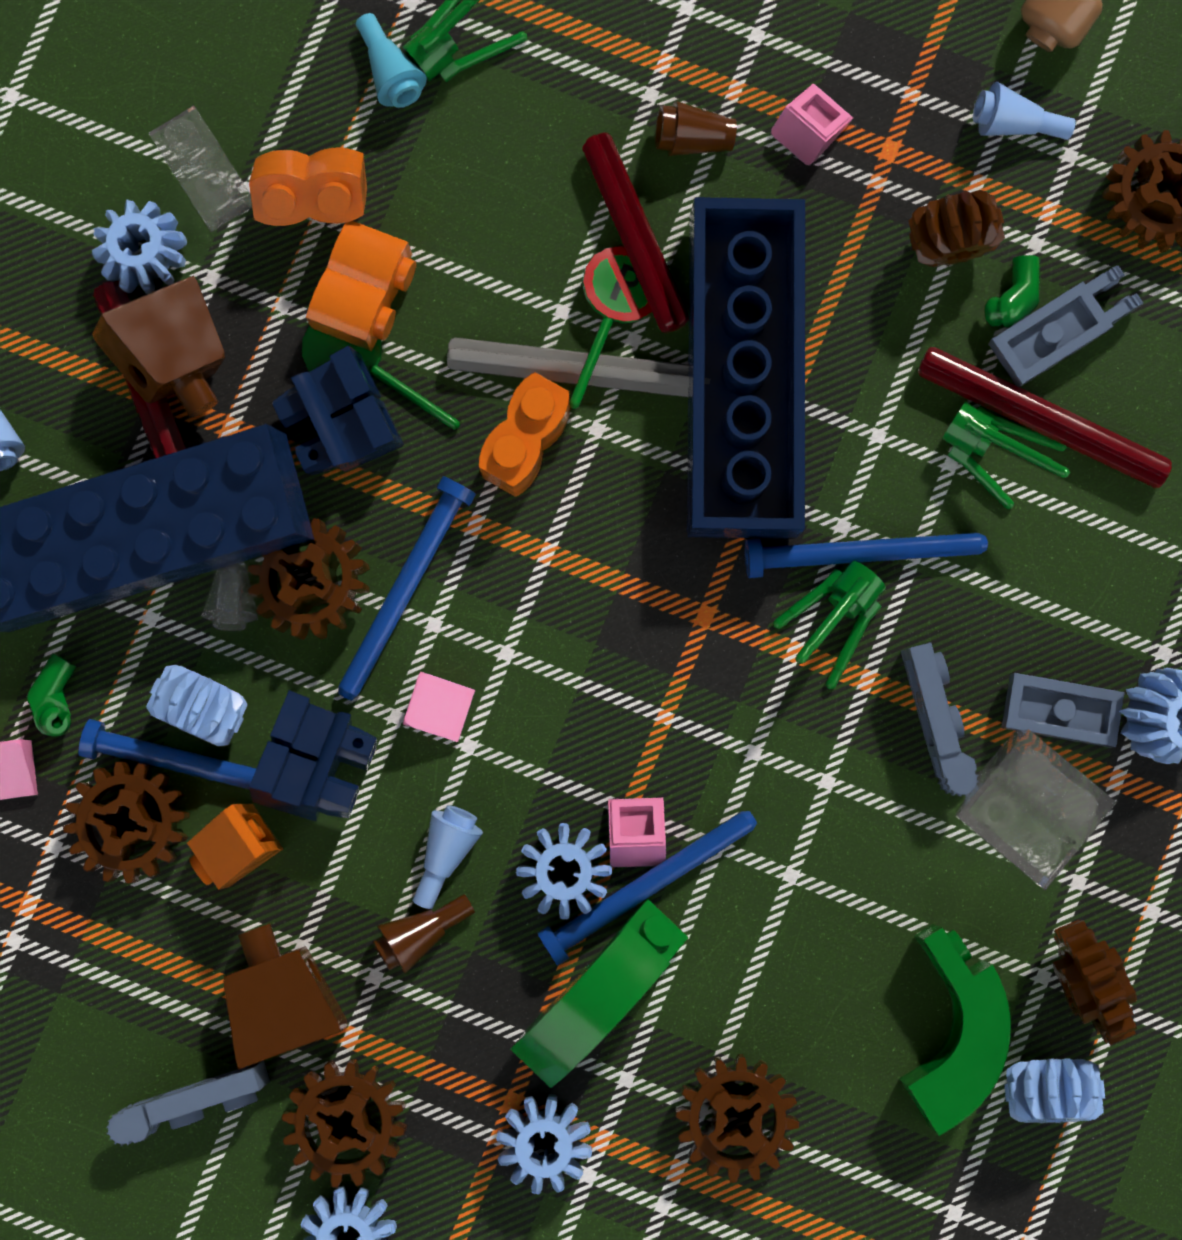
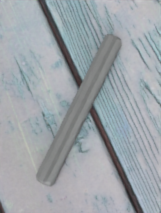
M455 337L450 340L448 345L447 365L451 370L527 378L536 372L552 382L577 384L589 353ZM600 354L588 386L688 397L689 365ZM704 378V384H710L711 379Z

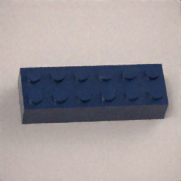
M694 197L689 217L687 537L796 539L805 530V199ZM704 378H709L710 383L704 384Z
M264 424L1 506L0 632H12L315 540L287 435Z

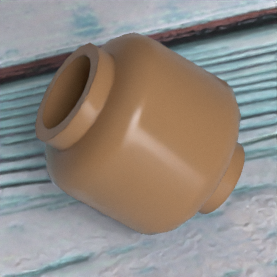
M1025 0L1021 7V16L1030 27L1025 36L1048 52H1052L1056 45L1068 49L1075 48L1081 44L1102 13V0Z

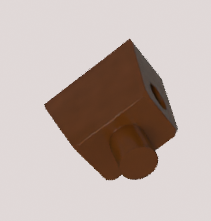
M194 275L101 315L92 336L144 401L154 403L175 393L190 418L205 413L218 403L206 379L216 373L225 359V352Z
M271 924L238 935L249 967L224 976V989L235 1058L239 1069L339 1033L348 1026L342 1009L306 946L281 955Z

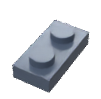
M1012 673L1009 677L1002 728L1109 748L1116 747L1121 719L1119 711L1122 710L1125 692Z

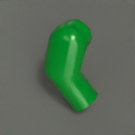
M1022 255L1012 259V287L1003 293L1000 298L991 297L985 304V319L991 326L997 327L1004 324L1006 328H1010L1029 316L1037 308L1040 299V258L1038 256Z
M52 653L27 695L28 705L37 729L42 734L52 737L61 736L70 728L71 713L63 693V688L77 667L55 653Z

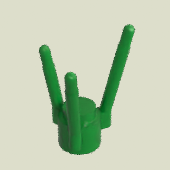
M445 0L424 26L409 37L410 41L402 46L408 58L426 75L427 81L430 82L439 74L447 83L460 71L525 42L527 34L523 31L454 61L452 55L459 51V48L448 32L480 0H463L461 3H459L461 0Z
M965 402L942 437V440L953 446L947 456L963 465L1006 509L1014 507L1013 500L970 456L972 452L982 457L993 442L1061 478H1067L1070 474L1067 467L999 432V430L1057 451H1064L1067 446L1021 424L994 415L980 405L976 409Z
M852 561L843 572L834 569L823 583L776 618L773 625L777 629L784 627L828 593L833 592L828 599L835 608L796 655L797 663L803 664L817 650L844 616L854 619L859 614L826 681V687L832 690L836 687L869 622L881 609V605L877 600L886 590V586L869 568L859 562Z

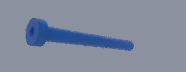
M442 476L436 487L443 494L338 686V694L350 701L360 694L462 504L470 506L476 496V493L445 476Z
M980 533L762 547L760 539L745 541V565L748 578L763 577L764 569L845 564L852 561L860 563L980 555L987 550L988 541L987 537Z
M89 719L86 722L79 742L78 753L80 757L94 760L99 753L245 789H249L257 769L105 731L104 722Z
M741 811L593 906L589 913L579 915L555 932L552 931L549 925L537 932L556 965L559 966L570 959L565 951L753 831L757 824L754 816L750 811Z

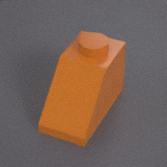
M253 804L230 805L187 842L194 853L189 858L192 868L207 886L214 883L218 890L230 887L283 850V847Z

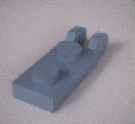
M1118 265L1086 285L1084 282L1079 283L991 339L988 345L1017 387L1023 386L1102 336L1113 327L1114 323L1143 304V301L1136 293L1121 299L1113 308L1104 313L1094 296L1102 291L1106 292L1117 285L1120 279L1124 277V273Z
M931 642L902 650L901 655L935 776L939 778L938 784L941 785L940 789L945 790L946 794L950 793L952 796L955 794L960 797L961 795L967 796L968 793H973V790L977 789L976 784L979 783L977 781L979 775L975 774L977 770L975 760L961 752L958 739L963 738L965 732L958 708L955 705L949 707L943 685L950 683L945 658L941 652L934 653Z
M263 1060L241 1069L205 1079L136 1102L133 1106L130 1104L127 1108L125 1107L119 1111L118 1114L112 1115V1118L108 1120L107 1134L110 1135V1140L115 1141V1144L119 1143L121 1146L124 1144L129 1145L132 1142L136 1143L148 1138L149 1135L157 1131L162 1122L169 1120L171 1129H176L203 1119L202 1109L223 1103L225 1112L258 1101L256 1091L261 1090L270 1083L265 1062Z

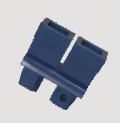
M349 345L330 355L331 360L316 369L291 377L295 387L287 390L272 402L281 423L288 430L309 420L312 421L318 436L295 447L296 455L303 470L310 475L326 472L334 468L347 472L405 446L384 402L379 399L381 395L361 354Z
M289 690L271 732V741H268L249 786L252 802L316 822L320 813L349 819L357 800L359 786L335 778V773L340 762L367 771L377 748V738L359 728L353 727L351 714L330 712L310 704V698Z

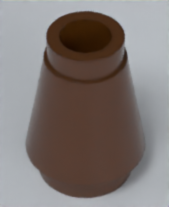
M674 101L672 106L661 105L656 120L655 147L656 149L667 150L669 156L721 151L731 152L736 140V119L726 118L723 115L678 101Z

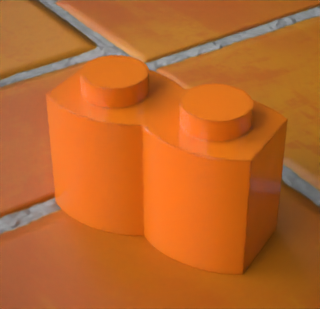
M328 148L318 151L311 156L292 150H276L260 155L255 159L249 181L254 220L267 225L287 226L302 222L308 217L324 223H345L360 218L364 215L367 195L364 154L349 148Z
M355 221L345 222L333 247L327 268L319 280L308 307L306 319L311 328L372 351L378 339L385 341L391 332L396 316V311L390 308L398 290L407 291L416 270V261L411 259L412 252L409 243Z
M536 372L529 375L519 384L509 402L507 420L495 427L481 449L479 469L483 479L514 497L528 489L541 468L543 450L556 442L567 425L570 414L568 390Z

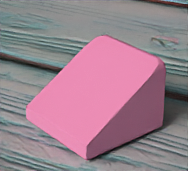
M812 84L784 108L771 129V134L798 159L809 166L818 159L850 124L853 118L820 88Z
M420 671L403 725L459 742L475 690Z
M18 739L0 742V800L38 795L32 740Z
M663 798L608 799L610 865L612 867L657 866L665 861L666 837Z

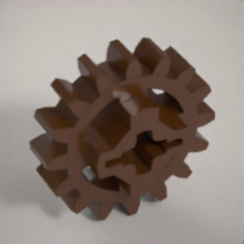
M1163 130L1156 138L1154 144L1152 139L1147 134H1144L1134 144V148L1126 146L1116 157L1120 164H1113L1106 173L1105 177L1114 184L1106 188L1102 193V197L1105 200L1116 202V206L1107 214L1108 220L1122 218L1126 223L1119 233L1122 238L1130 235L1133 231L1139 234L1138 248L1143 249L1152 239L1157 240L1160 252H1166L1172 247L1174 240L1182 248V139L1178 143H1172L1169 130ZM1138 168L1139 173L1136 175L1139 187L1131 193L1132 177L1135 169ZM1165 190H1169V191H1170V192H1164V193H1161V194H1160V192H1159V191H1165Z
M313 518L311 522L315 540L262 555L264 557L262 565L256 564L248 567V572L259 577V583L248 588V593L255 598L264 599L256 609L258 615L264 618L274 616L271 624L272 628L284 633L291 626V635L301 640L306 638L309 628L320 639L327 638V624L329 623L342 630L347 628L343 614L347 610L360 614L362 608L354 601L356 593H369L370 590L368 585L358 580V575L370 570L369 564L360 559H353L362 549L360 545L353 539L344 542L346 532L336 525L327 532L326 524L316 518ZM309 545L305 551L289 555L294 550ZM339 564H341L342 568L341 587L338 585L336 569ZM298 569L303 573L313 574L317 577L316 581L324 585V589L320 590L314 585L312 587L306 585L301 581L302 578L294 573V570ZM277 573H279L282 587L279 593H277L276 588ZM329 603L324 609L308 614L312 607Z
M115 762L114 776H111L105 768L93 770L94 779L97 784L93 786L88 783L79 782L75 787L83 796L81 803H66L65 806L66 810L77 815L75 823L63 826V832L77 834L79 839L69 849L71 855L87 853L89 857L85 861L83 869L86 872H91L103 866V881L106 882L115 881L120 871H123L126 884L138 882L140 868L149 877L159 875L160 868L157 860L161 859L168 863L175 862L178 857L170 848L172 842H186L188 838L186 834L176 830L177 822L190 818L189 812L176 811L174 806L184 796L183 792L179 790L165 791L164 788L170 779V776L166 773H159L152 780L149 779L150 765L139 763L134 769L133 775H131L127 762ZM125 785L124 789H120L117 799L108 804L98 803L107 792L118 786ZM151 796L159 806L162 820L156 818L149 805ZM129 814L131 820L137 821V825L144 826L147 829L125 831V827L122 824H118L117 820L108 818L107 815ZM92 825L97 827L104 840L102 848L94 836ZM145 840L156 842L146 854L129 860L130 855L134 854L136 845Z
M1078 919L1055 929L1056 936H1054V940L1059 948L1057 952L1061 959L1053 962V969L1074 1015H1079L1083 1024L1092 1021L1097 1034H1101L1106 1044L1113 1045L1136 1035L1134 1030L1137 1029V1026L1131 1017L1134 1013L1130 1004L1137 1002V995L1114 947L1110 949L1105 940L1097 943L1093 930L1091 928L1088 929L1084 920L1080 921Z
M737 1054L734 1067L726 1068L720 1056L715 1057L714 1067L716 1072L708 1075L706 1071L698 1067L694 1070L700 1083L698 1087L693 1088L683 1085L680 1090L681 1094L690 1101L689 1106L675 1108L676 1118L689 1122L688 1126L683 1127L677 1132L680 1142H695L688 1153L692 1163L704 1157L708 1158L706 1166L707 1175L714 1177L720 1168L724 1167L727 1168L730 1183H736L740 1170L748 1169L754 1181L759 1180V1165L766 1162L776 1170L780 1167L775 1151L778 1148L792 1151L794 1148L792 1141L784 1134L785 1130L799 1128L798 1119L785 1112V1110L797 1104L796 1098L793 1094H778L786 1081L781 1074H777L769 1080L766 1079L768 1065L765 1061L760 1060L750 1070L747 1069L746 1059L743 1054ZM746 1081L755 1086L752 1085L746 1091L727 1090L723 1083ZM706 1098L713 1107L712 1121L701 1132L699 1114L703 1101ZM772 1104L774 1123L771 1133L767 1138L761 1130L762 1115L770 1109L769 1106ZM733 1106L735 1110L741 1112L749 1108L745 1113L748 1121L746 1127L740 1129L738 1125L731 1124L726 1128L725 1126L729 1122L725 1114L727 1109ZM728 1145L745 1146L750 1152L732 1155L721 1151Z
M351 1059L348 1062L345 1072H339L334 1060L327 1062L324 1065L325 1078L323 1079L311 1070L304 1076L309 1091L295 1088L289 1095V1098L298 1105V1109L287 1110L282 1115V1121L295 1125V1130L283 1138L284 1145L298 1144L301 1149L294 1158L293 1163L297 1166L309 1160L314 1164L310 1179L316 1181L324 1171L331 1173L332 1187L336 1188L341 1184L345 1174L351 1175L356 1186L362 1185L365 1180V1168L367 1167L376 1175H381L386 1168L381 1155L396 1158L401 1149L396 1142L391 1140V1137L402 1136L407 1130L406 1124L394 1121V1116L405 1109V1101L391 1102L388 1097L396 1083L392 1080L380 1086L375 1081L379 1072V1068L375 1065L365 1075L359 1074L357 1059ZM335 1086H353L348 1095L335 1099L327 1094L324 1096L320 1094L326 1089ZM371 1098L379 1108L382 1129L371 1118L368 1106ZM344 1111L354 1115L351 1122L354 1128H350L346 1134L336 1130L339 1123L336 1117H340ZM308 1120L317 1125L321 1139L319 1147L315 1144L310 1134ZM352 1148H357L363 1152L369 1151L367 1154L355 1159L337 1158L340 1152Z

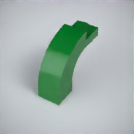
M647 899L586 969L540 1013L510 1050L552 1088L573 1070L634 1007L670 965L669 961L689 937Z
M932 924L914 936L948 989L953 1008L952 1026L942 1048L928 1061L899 1079L928 1126L940 1136L969 1117L981 1106L999 1080L1008 1055L1011 1019L1006 992L993 964L980 960L968 968L965 962L972 959V956L957 932L953 929L946 933L943 927Z

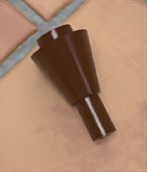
M463 894L434 912L429 910L378 925L381 937L374 940L373 943L389 971L399 966L402 972L406 974L445 935L446 930L475 914V911L466 895Z

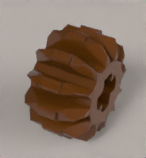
M965 190L956 195L947 194L942 199L929 201L926 206L917 208L908 221L911 230L909 237L912 250H916L919 263L930 267L941 265L948 267L954 263H966L970 259L983 257L986 252L994 251L1005 238L1002 227L1004 220L1001 208L997 207L994 195H990L982 190L971 193Z

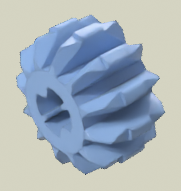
M126 200L124 206L125 215L120 217L115 211L106 210L105 216L111 223V226L109 228H94V236L103 244L92 250L93 258L98 263L104 264L101 274L108 281L119 280L120 288L127 293H132L139 283L146 294L153 293L155 291V279L159 277L167 285H172L174 278L168 269L170 266L177 268L185 267L186 259L177 250L187 245L185 235L182 232L175 231L178 221L172 213L160 215L158 205L150 201L140 211L134 201ZM146 240L147 242L141 245L142 253L134 255L133 252L139 249L138 242Z
M170 665L166 666L161 677L156 679L150 691L152 695L146 708L151 716L216 746H224L229 744L234 732H238L244 720L242 716L248 704L242 695L228 687L182 666Z
M1164 668V670L1157 669L1155 672L1140 674L1138 687L1126 689L1130 699L1128 707L1119 711L1127 718V723L1122 728L1121 734L1131 740V750L1137 752L1140 756L1152 758L1153 761L1164 764H1179L1182 760V670Z
M567 823L559 824L558 834L560 843L557 844L553 843L546 829L539 830L537 832L538 839L546 850L542 853L535 847L525 844L521 852L525 856L536 860L537 864L536 866L523 865L516 869V874L519 877L536 876L537 879L536 883L522 890L524 898H531L542 890L546 896L538 906V912L541 914L548 912L553 898L560 900L559 915L561 919H569V900L574 898L579 909L584 914L589 913L592 908L583 892L587 889L595 896L604 898L607 893L606 888L591 881L592 875L605 877L612 874V867L610 865L592 866L591 860L602 856L606 852L605 845L603 843L598 844L586 853L582 847L590 837V830L583 828L579 832L575 844L569 843L570 829ZM561 855L566 862L575 859L579 863L581 872H574V876L579 878L574 884L567 886L564 880L556 882L551 880L548 870L553 871L555 869V866L550 864V862L557 856Z
M1070 1058L1031 1060L1028 1062H1017L1006 1070L1007 1084H1004L1006 1102H1009L1010 1117L1018 1122L1061 1123L1091 1121L1104 1113L1102 1100L1105 1099L1104 1080L1100 1079L1099 1066L1091 1061H1086L1085 1059L1073 1060Z
M548 1095L545 1111H539L535 1098L528 1096L524 1100L527 1118L512 1108L506 1113V1120L515 1130L501 1129L498 1131L497 1142L512 1147L499 1154L498 1162L501 1166L519 1163L511 1175V1182L513 1184H520L527 1174L534 1176L531 1191L533 1194H540L543 1188V1178L550 1177L552 1187L558 1193L565 1188L562 1171L577 1180L583 1175V1168L574 1158H590L592 1146L576 1140L584 1138L590 1133V1125L588 1122L569 1125L578 1112V1107L574 1103L566 1106L559 1115L555 1113L557 1107L556 1095ZM540 1132L541 1138H544L545 1132L555 1135L554 1149L556 1152L549 1155L548 1150L545 1149L544 1156L533 1151L535 1144L533 1135Z
M339 1186L335 1189L333 1196L334 1204L328 1198L322 1195L319 1196L313 1203L317 1215H306L301 1222V1227L306 1232L312 1234L303 1240H338L337 1237L342 1230V1225L344 1232H347L350 1226L355 1228L360 1234L357 1240H387L385 1237L395 1233L397 1225L394 1220L378 1221V1218L382 1216L388 1206L383 1199L377 1201L369 1208L365 1205L369 1196L367 1188L361 1187L354 1201H350L345 1186Z

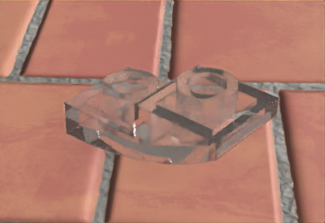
M195 106L190 107L148 133L210 232L252 207L250 192Z

